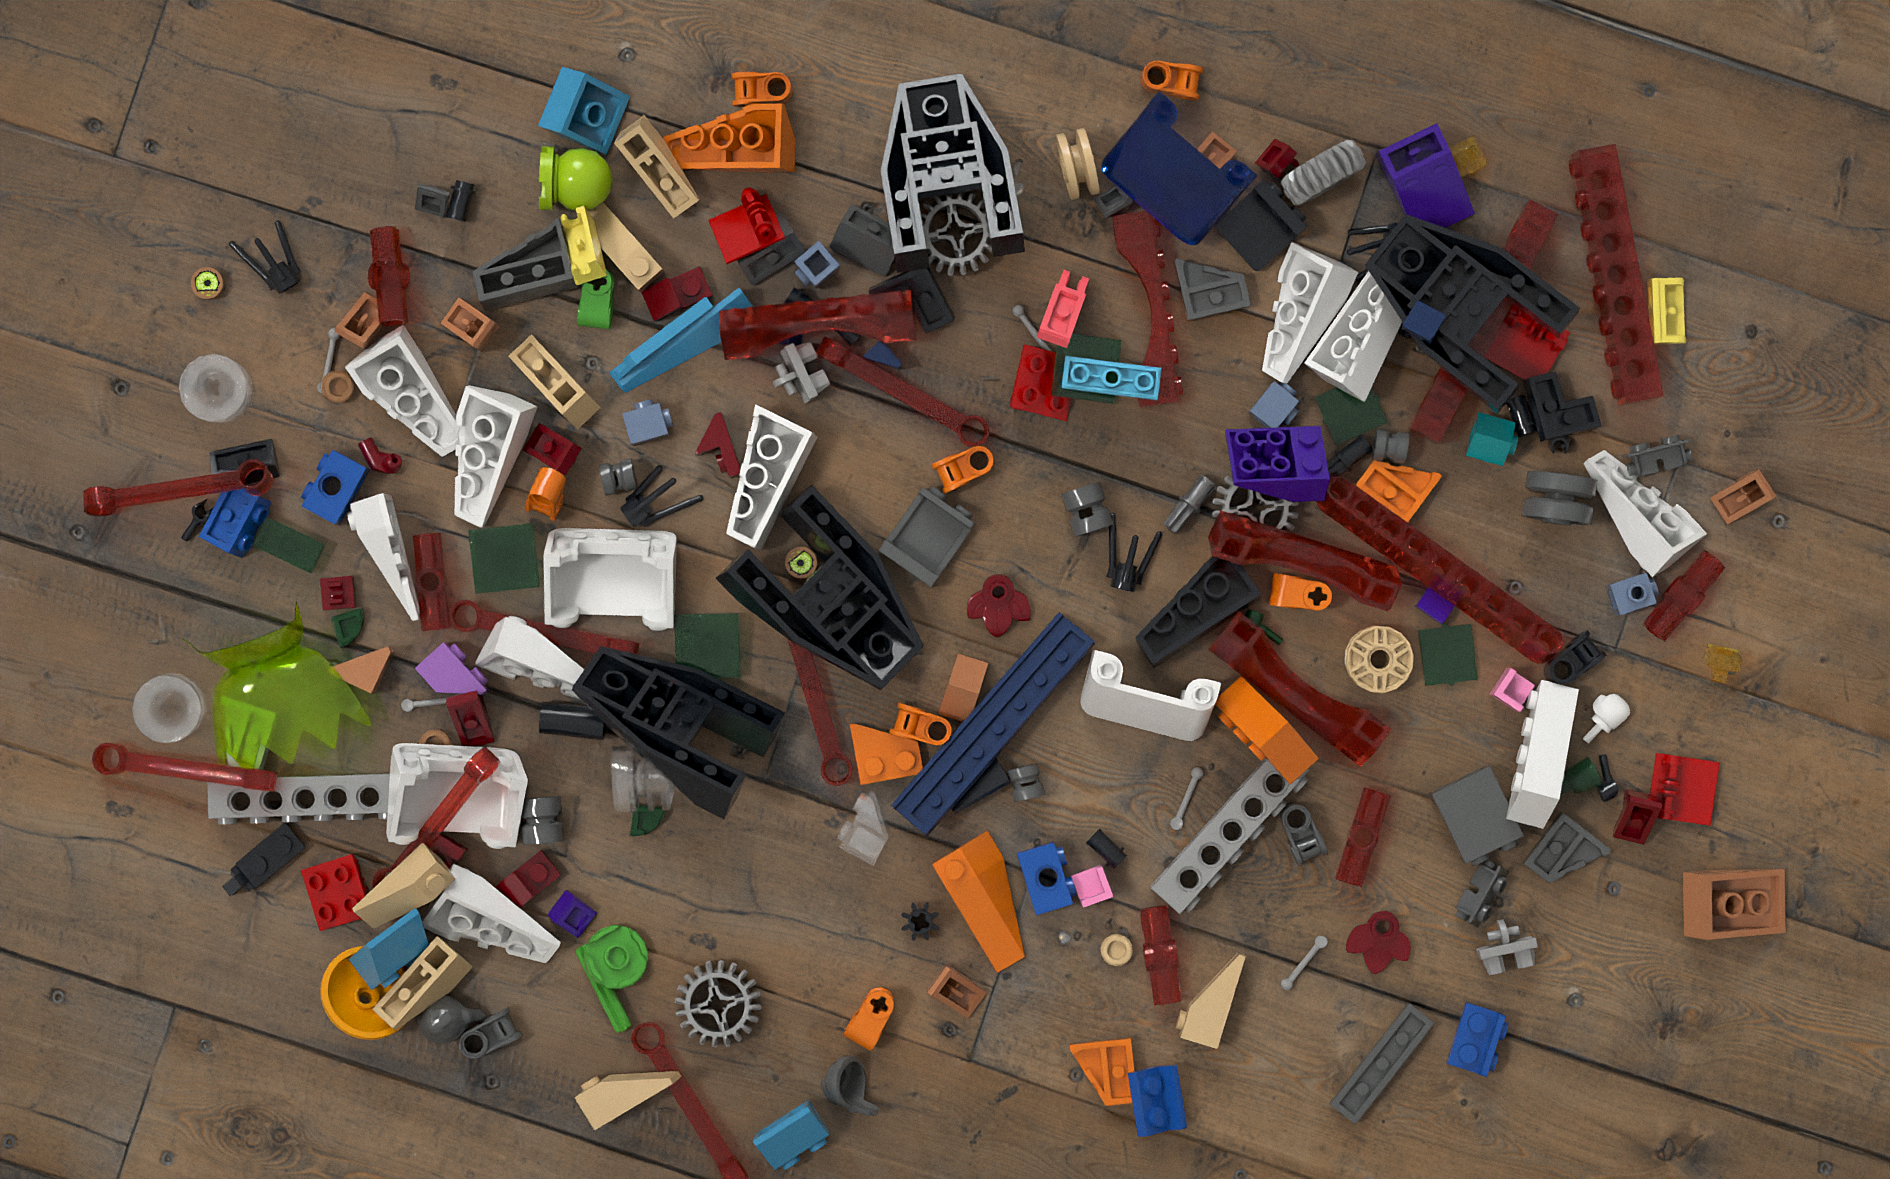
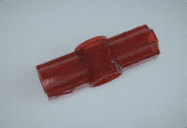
M395 226L377 227L370 230L373 263L368 270V283L373 290H376L379 323L382 326L388 327L404 325L408 322L405 290L410 283V270L407 264L402 263L399 229H396Z
M441 533L412 535L416 567L415 585L418 590L422 631L450 629L446 591L447 577L444 570ZM429 573H435L439 578V585L433 591H428L423 584L425 576Z
M1703 550L1685 573L1679 575L1669 585L1662 595L1663 599L1653 609L1642 625L1655 637L1665 642L1685 616H1690L1701 604L1706 596L1704 593L1717 580L1726 567L1715 556Z
M1366 787L1363 788L1352 825L1347 832V841L1336 872V880L1362 888L1373 850L1378 843V834L1391 795ZM1361 828L1368 829L1371 834V840L1365 846H1358L1354 839L1356 831Z
M1164 905L1140 909L1141 926L1145 941L1143 943V953L1146 971L1149 972L1153 1003L1154 1005H1164L1181 1002V991L1176 967H1179L1175 939H1172L1168 907Z

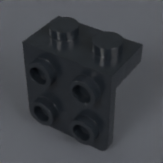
M1262 180L1216 225L1217 231L1254 271H1260L1307 227L1303 223L1306 220L1305 216L1296 206L1292 205L1290 208L1281 199L1284 196L1283 192L1272 181L1267 184Z

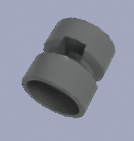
M1100 482L1061 494L1066 511L1073 515L1069 522L1074 537L1114 525L1109 508L1102 505L1105 496ZM1092 507L1093 516L1086 518L1083 509Z
M561 796L524 799L521 818L526 820V824L522 826L523 845L564 841L563 823L557 820V817L562 814Z

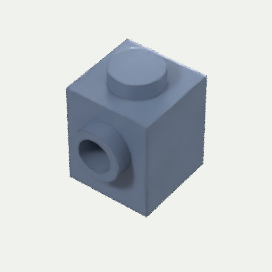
M820 241L794 261L795 265L799 268L794 272L806 287L812 284L815 289L841 269L840 265Z
M1273 381L1248 413L1266 428H1278L1281 423L1287 426L1299 412L1294 408L1299 402L1294 397L1297 392L1286 383L1281 382L1277 384Z
M652 399L634 404L635 410L622 413L629 440L633 446L670 436L668 428L674 427L669 409H662V405L660 403L654 404Z
M1641 573L1605 585L1615 616L1657 603L1655 596L1659 595L1654 578H1648L1647 573Z

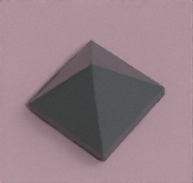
M419 184L417 187L415 209L446 218L450 193L438 186Z
M1121 184L1093 199L1105 218L1121 217L1133 203L1131 197Z

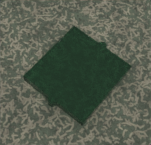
M1337 387L1314 397L1324 418L1322 423L1327 424L1335 445L1387 423L1378 402L1380 397L1375 395L1372 387L1365 402Z
M1442 624L1441 628L1418 630L1425 686L1445 683L1453 686L1455 682L1478 680L1471 624L1449 627L1447 624Z

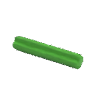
M584 944L576 949V955L615 1032L621 1033L631 1027V1022L615 990L600 986L587 974L583 962L584 948L586 946Z

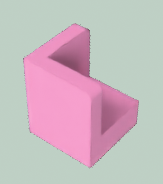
M1506 668L1489 695L1515 712H1521L1524 708L1522 706L1535 685L1517 674V671L1513 668Z
M1102 865L1071 875L1083 908L1113 897Z

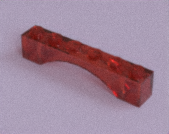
M1151 211L1116 215L1112 218L1116 251L1129 262L1139 276L1147 293L1151 310V335L1142 366L1162 368L1158 400L1137 398L1138 406L1140 409L1175 404L1178 402V396L1183 395L1181 376L1175 377L1173 364H1178L1179 360L1176 344L1170 345L1169 332H1174L1172 313H1166L1164 301L1170 300L1167 281L1161 282L1160 269L1165 268L1163 249L1157 250L1155 237H1161L1159 219L1152 218Z
M911 290L804 302L797 301L794 303L748 308H732L719 311V332L725 360L758 357L767 348L784 339L814 331L837 330L854 332L871 337L884 344L916 340V323Z
M1220 510L1208 535L1211 554L1214 557L1239 565L1268 564L1296 570L1336 587L1359 603L1387 612L1390 611L1402 587L1397 566Z
M1239 611L1222 629L1208 649L1360 767L1379 749L1391 731L1390 727L1368 710L1336 701L1305 683L1281 660L1270 644L1265 631Z

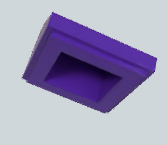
M1432 580L1414 607L1442 625L1459 598Z
M565 890L549 911L548 916L554 923L579 938L597 912L573 893Z

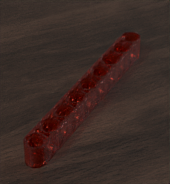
M1334 477L1329 480L1325 500L1317 501V505L1323 513L1532 662L1537 664L1546 663L1562 649L1564 644L1563 636L1551 624L1343 477ZM1330 492L1336 493L1340 500L1335 499ZM1356 510L1361 511L1366 519L1360 517ZM1383 529L1388 530L1392 537H1388L1383 532ZM1409 548L1414 549L1418 556L1413 555ZM1435 566L1441 568L1444 572V575L1440 574L1436 570ZM1461 585L1466 586L1469 589L1470 594L1465 592ZM1488 603L1495 607L1496 612L1488 607ZM1514 622L1521 626L1522 631L1515 627ZM1540 641L1545 642L1549 650L1545 649Z

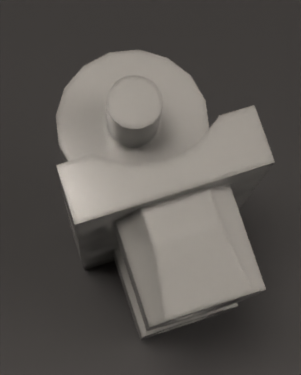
M810 342L794 346V343L780 351L790 373H788L784 363L777 365L775 368L780 378L772 382L775 388L784 385L790 396L797 392L792 382L794 381L805 404L814 400L819 392L830 385L823 369L811 375H808L804 364L817 358Z
M1501 919L1497 920V930L1486 932L1488 941L1500 939V943L1475 948L1477 958L1482 960L1487 974L1494 975L1505 972L1502 955L1514 953L1518 969L1534 966V948L1538 946L1536 938L1532 936L1509 940V937L1520 935L1519 927L1517 925L1507 928L1505 921Z

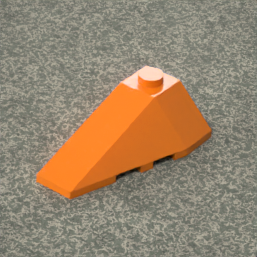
M751 104L742 107V110L718 116L710 122L694 125L664 136L663 139L682 170L761 173L795 172L796 140L785 104Z
M988 830L932 862V865L994 969L999 973L1024 958L1025 955L1004 857Z

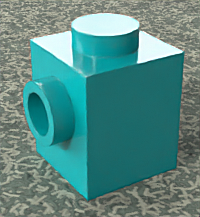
M1478 412L1469 435L1466 456L1503 466L1507 455H1514L1518 443V437L1513 436L1515 422Z

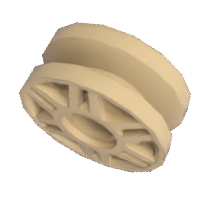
M1085 128L1076 130V145L1070 146L1064 133L1056 134L1060 165L1070 199H1079V183L1084 182L1091 195L1099 194L1095 161Z
M1372 625L1359 630L1351 637L1345 648L1344 664L1348 676L1356 685L1370 692L1386 693L1397 689L1408 679L1413 669L1414 655L1410 643L1402 633L1387 626ZM1377 650L1384 651L1387 656L1386 664L1380 668H1375L1370 661L1372 653Z

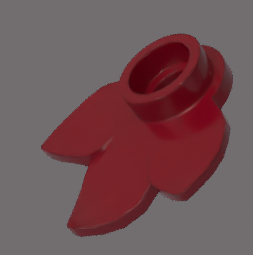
M994 574L984 581L982 590L974 593L969 598L967 616L971 619L983 617L986 629L990 634L998 638L1009 629L1012 619L1029 621L1031 609L1026 595L1014 590V585L1007 576ZM997 586L1004 588V593L1000 596L992 593L993 589Z
M1378 911L1369 918L1367 924L1356 926L1351 931L1346 942V951L1353 954L1363 952L1364 961L1371 973L1378 974L1387 967L1392 957L1400 961H1408L1411 946L1408 937L1399 931L1400 926L1396 916L1388 911ZM1380 921H1387L1389 924L1388 930L1384 933L1379 932L1377 929Z

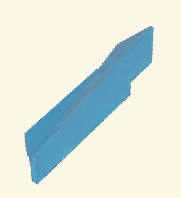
M740 288L736 289L714 307L704 297L623 359V362L611 370L609 374L623 392H628L761 321V317Z

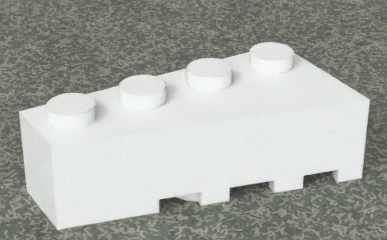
M1369 271L1304 363L1329 384L1365 402L1402 323Z
M755 404L752 427L746 443L747 449L739 474L740 480L737 493H735L726 534L761 551L811 452L817 436L811 431Z
M1541 680L1536 691H1530L1526 708L1530 709L1529 717L1525 718L1522 726L1521 736H1524L1523 744L1519 747L1516 758L1518 767L1511 785L1512 793L1506 819L1542 829L1545 827L1560 799L1579 689Z

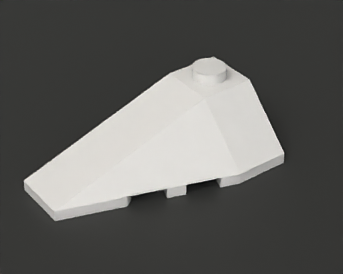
M1291 242L1278 274L1277 282L1281 283L1279 300L1274 301L1272 312H1276L1274 329L1268 333L1262 368L1263 372L1282 383H1288L1346 302L1358 274L1356 270L1333 258Z
M404 325L376 340L346 365L345 368L367 398L371 401H376L387 410L391 417L397 418L405 424L416 437L443 457L456 449V445L459 444V426H456V414L422 352Z
M470 385L465 387L456 414V426H459V444L456 445L455 456H458V476L455 477V516L480 528L485 527L528 436L537 406L509 393Z
M1605 450L1585 461L1584 465L1590 477L1598 480L1597 490L1630 553L1652 577L1670 567L1707 535L1685 509L1678 504L1674 507L1670 506L1659 497L1661 492L1654 486L1650 489L1646 488L1636 480L1635 475L1629 476L1627 466Z
M382 493L351 503L352 511L347 512L351 530H357L359 538L412 621L423 620L392 496Z
M509 616L496 623L476 660V666L515 680L516 675L531 678L533 686L544 688V686L561 687L560 692L564 695L580 699L572 691V687L584 671L581 666L535 628L527 626L525 620Z
M453 864L449 870L456 879L430 902L422 918V924L425 929L448 940L459 942L460 937L478 941L477 947L488 949L489 945L505 948L510 955L542 963L549 961L560 946L561 942L483 877L458 865Z

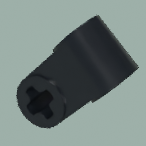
M1588 630L1572 639L1565 648L1545 663L1544 676L1547 681L1560 685L1568 684L1593 668L1607 656L1604 651L1600 652L1589 638L1590 632ZM1559 661L1563 662L1568 669L1567 676L1562 680L1555 676L1553 670L1555 664Z

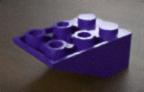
M1437 123L1378 151L1375 155L1404 215L1407 214L1446 228L1475 214L1452 153Z
M1321 426L1225 430L1234 486L1291 502L1325 500L1330 476Z

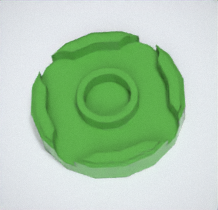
M611 925L599 929L589 938L584 948L583 962L587 974L595 983L606 989L619 990L633 985L643 976L646 963L648 962V951L644 940L636 931L621 925Z

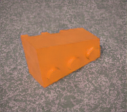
M1242 676L1217 698L1215 705L1221 711L1217 717L1229 730L1235 726L1236 728L1232 732L1245 746L1250 742L1251 745L1248 748L1260 761L1265 758L1290 785L1319 759L1290 723Z

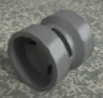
M1376 429L1372 460L1383 461L1388 457L1394 463L1405 464L1409 433L1398 432L1389 436L1387 430Z
M631 458L621 460L616 465L610 463L599 465L606 496L616 494L621 489L627 491L637 490L636 476ZM615 470H616V472H617V477H618V482H619L618 485H617Z
M1038 763L1007 770L1008 778L1014 785L1012 792L1014 802L1045 795L1044 787L1038 780L1040 773ZM1031 782L1030 785L1021 786V784Z

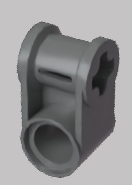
M1295 802L1286 804L1280 811L1279 818L1298 867L1303 865V861L1317 855H1328L1322 836L1316 828L1307 808ZM1292 810H1301L1304 816L1302 823L1298 826H1290L1287 822L1288 814Z
M509 1007L486 1018L482 1023L469 1029L462 1035L459 1041V1048L464 1056L471 1059L482 1057L496 1048L499 1049L523 1036L521 1031H517L509 1016ZM499 1022H501V1024H502V1026L504 1027V1029H505L507 1035H506L505 1032L503 1031V1029H502V1027H501V1025H500ZM470 1035L480 1036L483 1040L482 1050L478 1052L470 1051L466 1046L467 1037Z

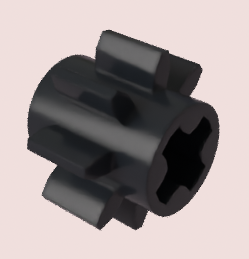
M912 902L911 908L913 911L910 914L906 912L901 914L903 918L908 919V924H905L901 929L902 931L910 929L913 932V941L916 939L917 934H923L924 938L929 940L928 931L930 928L939 930V927L932 923V919L936 918L939 913L934 912L930 914L927 911L929 907L928 902L924 904L923 909H917L916 904ZM920 913L926 914L925 920L929 922L928 927L922 926L918 930L915 928V922L911 918L913 916L918 917Z

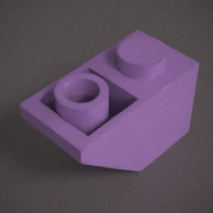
M443 642L415 667L417 672L435 692L464 694L477 690L478 694H486L489 691L485 685L488 679L477 667L473 670L470 669L463 661L467 656L455 643L450 646L448 643Z

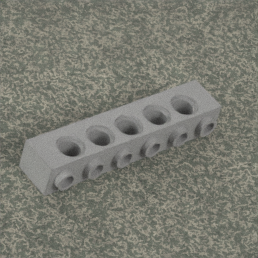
M1264 759L1150 885V888L1179 914L1183 910L1189 913L1201 899L1198 893L1205 886L1210 889L1221 878L1222 874L1219 870L1225 863L1228 862L1232 865L1244 852L1240 848L1248 838L1254 841L1265 829L1262 822L1270 814L1275 817L1285 807L1287 803L1283 799L1291 790L1297 793L1308 781L1305 775L1309 770L1307 769L1291 785L1282 777V788L1278 792H1270L1266 787L1267 778L1272 774L1280 776L1281 774ZM1250 798H1257L1261 802V811L1256 816H1249L1244 810V805ZM1229 822H1236L1240 827V834L1234 840H1228L1223 835V827ZM1207 846H1215L1219 852L1218 859L1211 864L1203 862L1201 858L1202 850ZM1185 870H1193L1197 874L1196 884L1189 888L1183 887L1180 883V875Z
M390 773L207 780L208 819L217 818L218 824H237V818L250 817V823H269V817L282 816V822H301V816L314 815V821H333V815L346 814V820H365V813H378V819H387ZM367 788H374L379 794V800L374 806L366 804L363 799V794ZM335 789H341L346 793L347 801L342 807L334 805L331 800V795ZM303 790L311 791L315 797L314 804L310 808L302 806L299 801V796ZM272 791H277L282 796V805L278 809L270 807L267 802V797ZM240 792H245L250 797V805L246 810H241L235 803V798Z

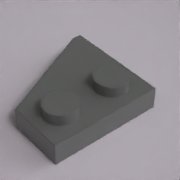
M1182 259L1174 260L1188 321L1251 306L1244 274L1186 262Z
M1560 812L1522 863L1546 882L1551 883L1563 877L1564 874L1572 870L1575 871L1600 856L1609 854L1611 849L1567 815Z

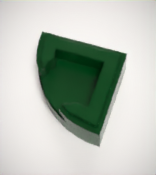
M363 608L331 617L340 648L352 643L360 634L364 624Z
M634 804L630 836H642L653 831L663 820L666 808Z

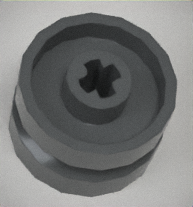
M1527 471L1525 488L1530 492L1545 495L1544 498L1529 497L1524 499L1521 516L1557 525H1592L1594 509L1588 504L1574 501L1575 498L1591 499L1595 497L1598 480L1569 474Z

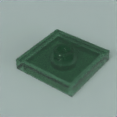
M1072 333L1067 348L1057 345L1051 396L1115 404V395L1061 389L1065 356L1119 363L1122 340ZM1113 372L1107 373L1106 381L1110 384L1116 383L1117 375Z
M533 523L468 530L475 594L540 587Z
M739 612L674 615L676 664L700 669L716 678L741 677Z

